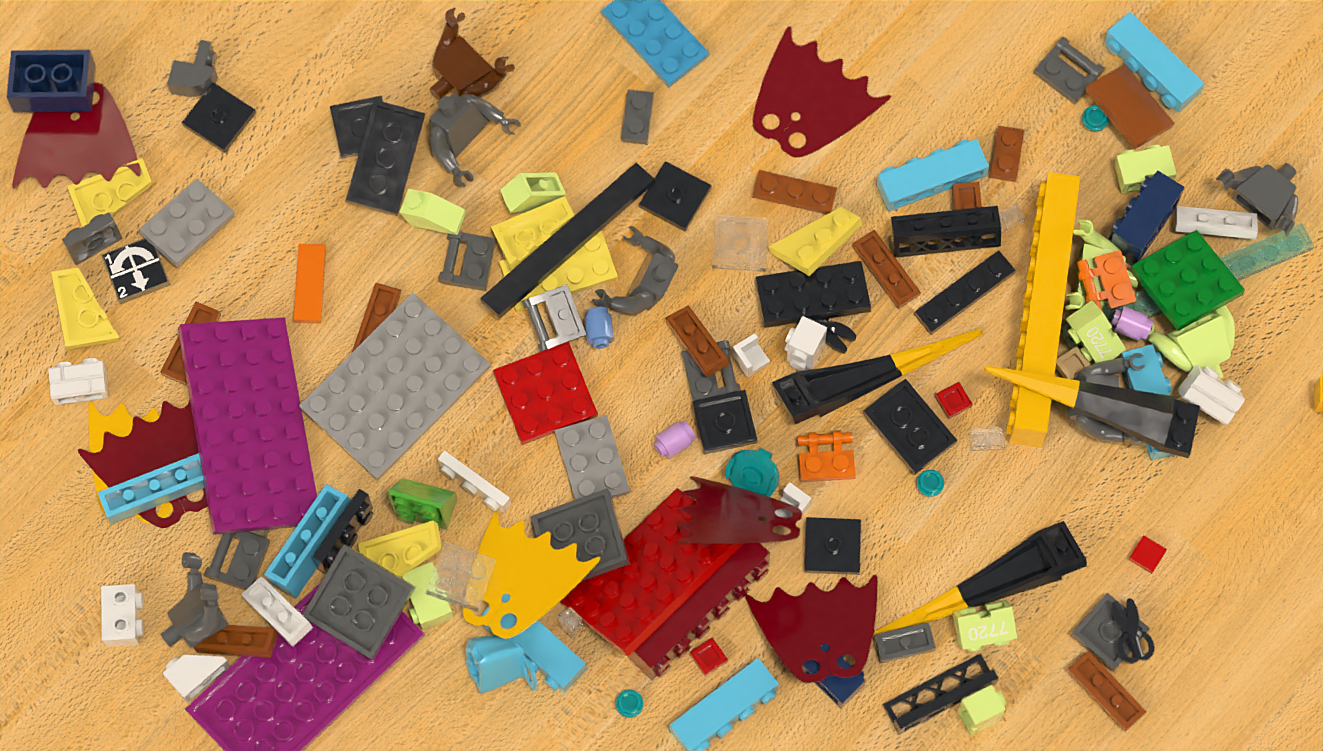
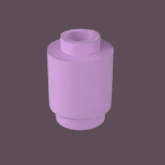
M1125 306L1122 307L1121 311L1116 309L1111 320V325L1115 326L1114 332L1135 340H1139V338L1146 340L1153 324V320L1149 319L1148 315Z
M686 421L676 422L655 436L657 442L654 443V447L661 457L666 455L671 459L692 445L691 441L696 439V436Z

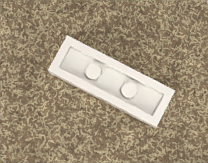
M1177 206L1175 212V231L1192 233L1197 230L1200 234L1256 239L1258 233L1257 214Z
M445 450L438 458L439 466L441 467L440 471L447 478L453 480L455 477L463 483L461 486L464 490L473 496L476 493L484 498V504L493 511L499 509L505 513L508 510L511 502L507 495Z
M262 576L241 594L245 601L275 628L292 647L313 628Z

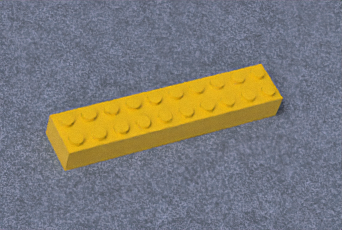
M1048 172L1046 181L1040 182L1036 199L1037 210L1032 229L1034 233L1029 251V256L1031 257L1026 274L1027 285L1022 306L1027 307H1024L1023 314L1021 315L1019 331L1021 332L1016 349V357L1020 358H1017L1014 370L1055 376L1080 183L1079 176ZM1013 384L1009 408L1014 410H1010L1005 434H1010L1009 443L1042 448L1048 430L1052 398Z

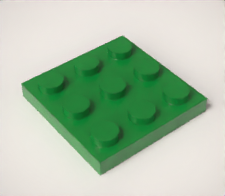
M1197 230L1133 264L1130 270L1177 331L1239 298L1245 291L1243 286Z

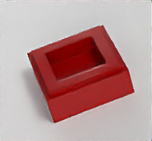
M960 382L935 394V398L948 419L971 408L973 405Z
M1143 535L1128 560L1153 574L1167 549Z
M713 637L690 652V656L705 677L728 662L727 657Z

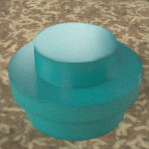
M1090 106L1084 111L1082 122L1088 130L1098 132L1107 126L1109 118L1099 106Z
M925 470L918 476L917 488L921 494L927 497L937 496L944 488V478L936 470Z
M625 690L617 696L616 709L620 715L626 718H633L639 715L643 709V698L637 691Z

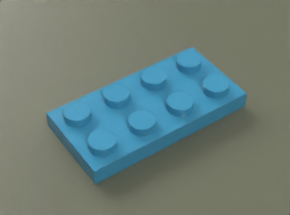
M613 0L601 10L602 16L668 88L709 57V52L661 0Z

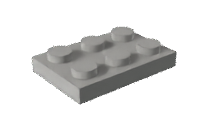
M195 179L139 229L140 235L178 268L235 217V212L201 181Z
M607 415L555 430L575 500L607 488L611 492L612 498L630 494Z

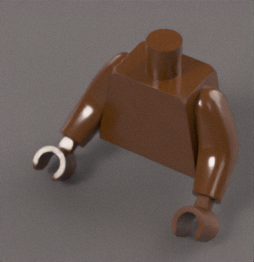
M456 7L447 10L445 13L447 22L433 57L432 65L438 81L430 87V91L438 100L449 92L455 93L460 97L463 94H472L478 97L487 95L499 87L506 77V72H512L515 69L514 64L505 65L506 60L509 58L508 56L497 58L494 64L495 68H493L460 35L458 36V23L465 19V14L462 12L456 18L454 16Z

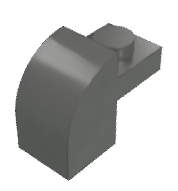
M200 40L194 64L173 60L167 82L171 94L198 97L205 93L212 82L216 84L218 76L214 66L217 53L214 52L210 41Z

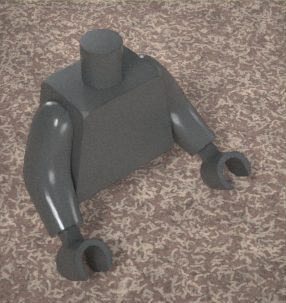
M454 93L450 97H442L438 102V110L430 117V143L436 160L449 174L451 172L454 174V184L458 187H466L465 183L462 182V175L469 182L473 181V175L469 171H461L455 158L489 123L488 120L495 124L499 122L502 124L503 131L511 135H515V133L509 130V124L513 122L520 127L521 124L516 119L505 118L503 116L505 113L478 96L463 94L460 97Z
M1284 163L1277 171L1267 164L1263 168L1254 166L1234 173L1229 169H1224L1217 176L1216 180L1223 182L1225 190L1228 188L1235 190L1232 199L1249 213H1256L1257 219L1270 230L1273 228L1275 230L1280 229L1285 232L1286 236L1289 235L1295 225L1294 220L1298 209V197L1294 194L1297 187L1290 181L1297 174L1293 166Z
M629 226L628 228L634 232V235L631 238L623 236V238L635 247L641 244V248L649 254H647L626 296H615L612 299L603 289H598L595 292L601 299H592L597 307L609 308L611 306L612 310L635 315L640 314L644 310L649 311L663 298L679 265L675 263L674 252L668 246L649 236L644 237L643 233L634 226Z
M1135 353L1131 356L1130 360L1118 358L1094 363L1078 371L1076 378L1072 380L1119 387V376L1115 374L1125 372L1127 368H1132L1135 371L1142 370L1145 365L1135 366L1132 361L1134 358L1143 357V355ZM1067 405V415L1069 418L1075 420L1077 425L1093 438L1110 442L1129 440L1133 446L1142 444L1141 440L1135 439L1131 435Z
M183 553L182 566L190 568V572L187 573V591L183 599L168 612L173 625L161 633L162 638L170 647L182 638L190 647H194L229 624L217 602V586L203 583L201 572L198 571L201 568L202 559L195 553Z

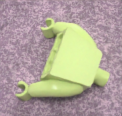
M1077 219V222L1080 223V230L1074 229L1073 234L1081 236L1085 242L1080 249L1079 261L1087 259L1090 269L1096 268L1093 261L1094 257L1120 250L1110 240L1094 230L1090 220ZM1127 270L1132 287L1137 288L1138 280L1131 271ZM1078 275L1075 293L1065 294V297H1068L1070 300V305L1065 306L1066 310H1079L1086 305L1084 297L1087 295L1083 282H1079ZM1099 277L1093 278L1096 291L1102 292L1103 289ZM1106 300L1100 301L1102 308L1107 306Z
M1226 305L1180 331L1174 330L1168 333L1167 336L1156 332L1153 323L1151 331L1144 341H1150L1168 360L1184 371H1191L1195 365L1204 369L1207 365L1220 374L1218 378L1221 379L1224 375L1219 363L1231 357L1230 352L1234 347V319Z

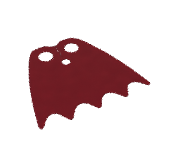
M788 26L764 76L754 108L753 128L764 138L777 140L780 143L781 149L788 155L799 158L816 152L852 130L890 100L891 95L881 97L870 96L867 92L868 76L856 79L846 78L842 72L843 59L839 58L831 62L820 60L817 53V41H812L802 46L796 45L792 39V29ZM792 113H799L800 119L798 121H792ZM768 114L776 115L779 118L778 127L772 130L765 128L762 123L763 118ZM798 132L805 136L806 143L803 147L794 148L790 145L789 138L793 133Z
M94 82V91L99 94V101L92 105V112H77L80 115L78 120L71 119L70 116L74 112H33L21 145L12 188H16L28 176L35 177L41 186L46 188L52 179L59 174L69 176L75 185H78L83 176L89 171L100 173L108 182L111 181L115 172L120 167H128L137 176L141 175L139 162L125 165L138 160L118 106L103 84Z
M190 400L184 408H177L169 402L163 401L160 417L155 422H146L140 417L135 416L131 433L128 436L119 437L105 431L103 448L100 452L91 453L84 449H78V453L109 488L198 454L199 450ZM203 488L204 494L202 499L197 502L190 501L186 495L169 501L173 506V512L167 518L159 517L156 514V507L138 513V515L156 527H170L179 522L185 512H198L208 507L205 488Z
M690 476L701 487L695 490L684 491V493L693 497L697 503L681 507V510L690 513L694 518L691 521L677 525L690 531L692 535L677 542L749 544L781 542L799 537L800 528L796 526V522L802 519V511L799 508L753 491ZM786 509L791 511L793 515L787 518L779 517L775 514V511ZM765 517L767 521H759L757 518ZM784 526L790 530V533L780 535L775 533L773 528Z
M876 574L863 587H855L847 578L842 577L837 586L831 591H823L813 582H809L805 591L799 596L789 595L780 587H776L771 599L767 602H760L746 594V601L769 644L788 670L798 680L804 683L823 681L827 676L832 675L846 678L856 676L864 669L875 628L878 577ZM828 644L830 649L827 652H823L820 650V646ZM844 654L851 655L855 660V664L849 669H843L838 666L837 659ZM815 660L820 664V670L816 674H807L802 669L804 662Z

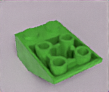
M402 478L389 490V498L395 516H398V520L413 524L414 521L420 523L435 521L438 523L439 531L440 528L448 530L457 502L455 492Z

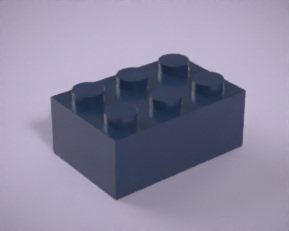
M11 50L7 100L13 112H92L96 64L91 51Z
M1158 170L1152 178L1150 176L1146 177L1140 187L1141 191L1137 197L1131 199L1125 209L1126 212L1123 218L1119 217L1108 238L1121 250L1122 255L1126 257V263L1131 266L1142 259L1178 206L1185 189L1184 186Z

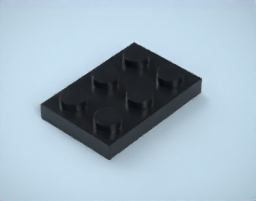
M904 379L863 410L864 416L914 475L957 443L954 435L907 379Z
M358 489L313 556L318 571L325 575L343 544L352 547L358 539V534L356 533L362 525L366 526L373 517V506L369 494L363 490Z

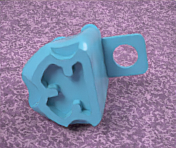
M479 636L467 641L465 648L467 655L466 664L471 679L477 684L480 693L495 690L523 676L532 690H537V675L525 657L524 649L520 644L499 636ZM527 668H528V670H529V672H530V674H531L532 680L530 679V677H529V675H528Z

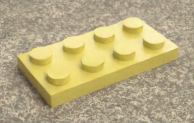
M602 230L521 301L568 284L571 295L618 280V275ZM506 259L499 261L503 276L505 277L512 270ZM521 301L514 306L516 313L527 310V308H523Z

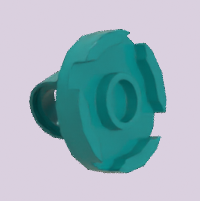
M761 447L758 451L750 449L734 453L725 468L726 479L729 477L733 484L732 486L753 491L770 497L779 485L780 474L777 466L771 460L773 453Z

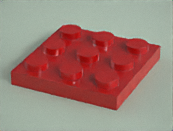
M569 341L493 370L522 445L551 435L557 429L598 417V412Z

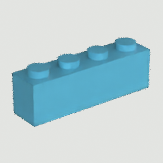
M1131 12L1126 14L1107 31L1104 42L1108 50L1114 55L1118 54L1130 71L1136 72L1143 79L1148 89L1151 91L1155 90L1162 97L1163 103L1168 108L1180 113L1201 94L1205 83Z
M966 139L956 143L953 148L947 150L943 148L937 149L930 153L928 157L910 159L905 165L898 168L894 166L885 168L878 174L877 187L888 212L948 191L952 189L953 184L970 183L986 177L989 165L978 140L969 141Z
M1153 344L1121 353L1120 358L1130 360L1133 354L1140 353L1143 357L1134 358L1132 362L1135 366L1145 365L1140 371L1127 368L1125 372H1122L1128 389L1170 396L1171 384L1168 377L1163 376L1161 370L1163 367L1162 357L1159 352H1155ZM1146 444L1151 461L1173 455L1161 452Z
M199 453L97 492L110 524L205 488Z
M327 484L324 486L264 573L275 588L295 599L298 597L317 569L313 559L314 554L351 501L348 495Z
M504 594L501 597L502 602L506 603L510 600L509 594ZM490 606L482 613V616L487 614ZM512 613L505 614L500 620L501 627L504 629L514 627L517 622L516 615ZM538 620L523 632L508 638L523 647L524 655L535 673L537 671L541 672L546 677L544 682L555 692L559 689L565 694L587 670L586 663ZM483 625L491 635L496 636L492 633V629L489 626Z
M757 658L671 723L670 732L685 751H706L711 746V740L717 736L723 738L733 730L732 724L739 719L743 722L755 713L754 708L761 702L766 705L778 695L776 691L778 690L779 683L760 659Z

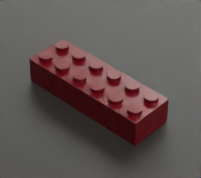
M761 543L743 544L628 658L651 681L656 676L659 678L663 677L671 668L669 663L676 657L682 658L690 650L691 646L689 644L696 637L700 640L711 629L709 624L716 618L721 620L729 612L730 608L728 606L735 599L740 601L746 596L750 590L748 586L754 580L759 582L768 574L769 570L767 568L770 565V552Z

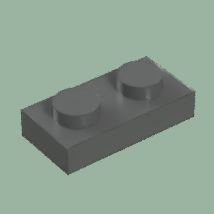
M628 89L621 142L648 145L654 92Z
M929 622L875 634L874 636L881 663L933 652L936 649Z

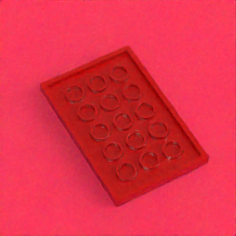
M678 488L624 539L630 564L579 582L560 601L568 611L627 657L743 545L677 542L692 535L690 531L679 527L677 524L691 521L694 518L690 513L681 510V507L697 503V501Z

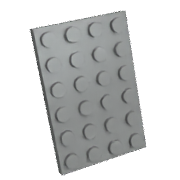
M412 292L299 405V408L378 481L491 367V364Z

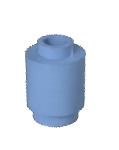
M606 307L590 308L586 311L587 316H585L587 343L593 345L596 349L606 348L609 346V343L614 341L611 314L608 313V308Z

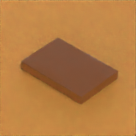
M1125 64L1092 82L1085 89L1134 149L1171 129L1175 124Z

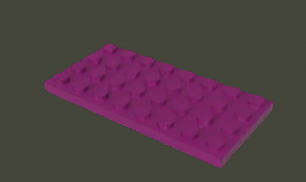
M285 317L180 324L178 333L212 533L224 534L297 527L317 498L302 410L299 408L300 398Z
M320 584L294 607L301 615H303ZM402 611L375 659H370L307 620L313 628L293 647L279 634L271 658L241 656L185 710L224 751H304L425 637L424 632Z

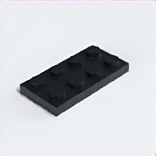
M374 99L346 202L398 216L426 113Z
M862 261L818 267L810 276L800 270L756 276V286L764 328L799 323L802 316L813 321L871 312V303Z

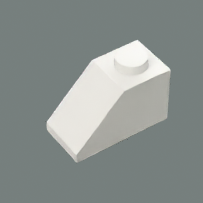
M183 655L181 658L176 657L166 665L163 675L184 700L189 703L224 673L230 665L223 656Z

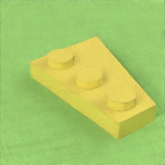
M143 158L125 164L139 163L140 176H137L128 167H120L109 182L101 174L80 181L78 185L72 184L67 186L82 227L89 224L90 220L99 214L109 212L111 216L115 215L153 185Z
M564 196L496 224L491 229L511 270H513L575 215Z
M839 207L768 247L772 255L810 276L863 225L862 220L859 216L845 208Z
M79 268L51 272L65 349L70 350L120 341V337L108 321L104 310L99 306Z
M435 521L358 543L360 553L399 577H402L442 549L438 523Z

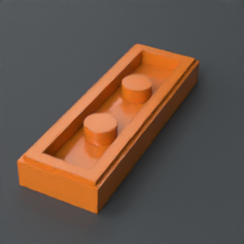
M299 244L294 323H321L326 260L325 244Z

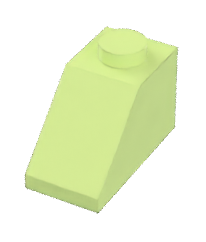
M556 172L519 173L500 189L510 213L528 212L566 196Z
M408 189L399 213L411 226L458 235L467 211L432 193Z

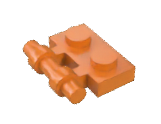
M1121 250L1094 257L1093 261L1096 267L1094 269L1089 268L1087 259L1076 262L1079 273H1077L1079 282H1083L1087 295L1084 297L1086 304L1093 300L1100 310L1103 311L1100 301L1106 300L1109 310L1136 302ZM1099 277L1103 289L1102 292L1096 291L1093 278Z
M833 430L829 434L808 432V435L797 436L798 446H809V453H799L801 482L855 479L854 451L842 450V443H853L852 432L841 433V430ZM833 444L834 451L818 452L817 445Z

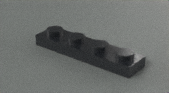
M998 250L916 310L914 315L929 334L932 335L1014 275L1016 270Z

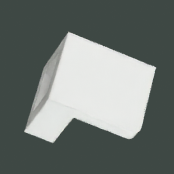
M756 333L733 346L732 357L747 378L770 365V360L758 344L759 338Z
M790 482L783 490V496L780 501L799 508L802 511V516L811 506L812 500L811 497ZM786 509L775 511V514L779 517L787 518L793 515L791 511Z

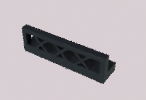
M998 205L891 217L895 258L1001 246V221ZM986 234H995L994 238H981ZM958 237H966L964 241H955ZM931 240H939L937 244L928 243ZM901 243H913L909 247H900Z
M979 654L884 703L883 708L898 735L961 703L962 699L990 685H996L999 678L994 669L990 670L982 655ZM978 663L984 674L974 679L966 678L968 667ZM963 671L962 676L956 675L957 673ZM949 677L961 681L959 687L949 692L941 690L943 680ZM939 683L938 689L932 687ZM926 690L936 693L934 700L924 705L916 703L920 692ZM915 696L913 702L907 700V699H909V698ZM899 703L912 706L909 713L899 718L896 717L892 710V707Z

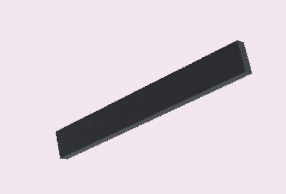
M636 162L480 298L481 303L497 318H502L655 184V178Z

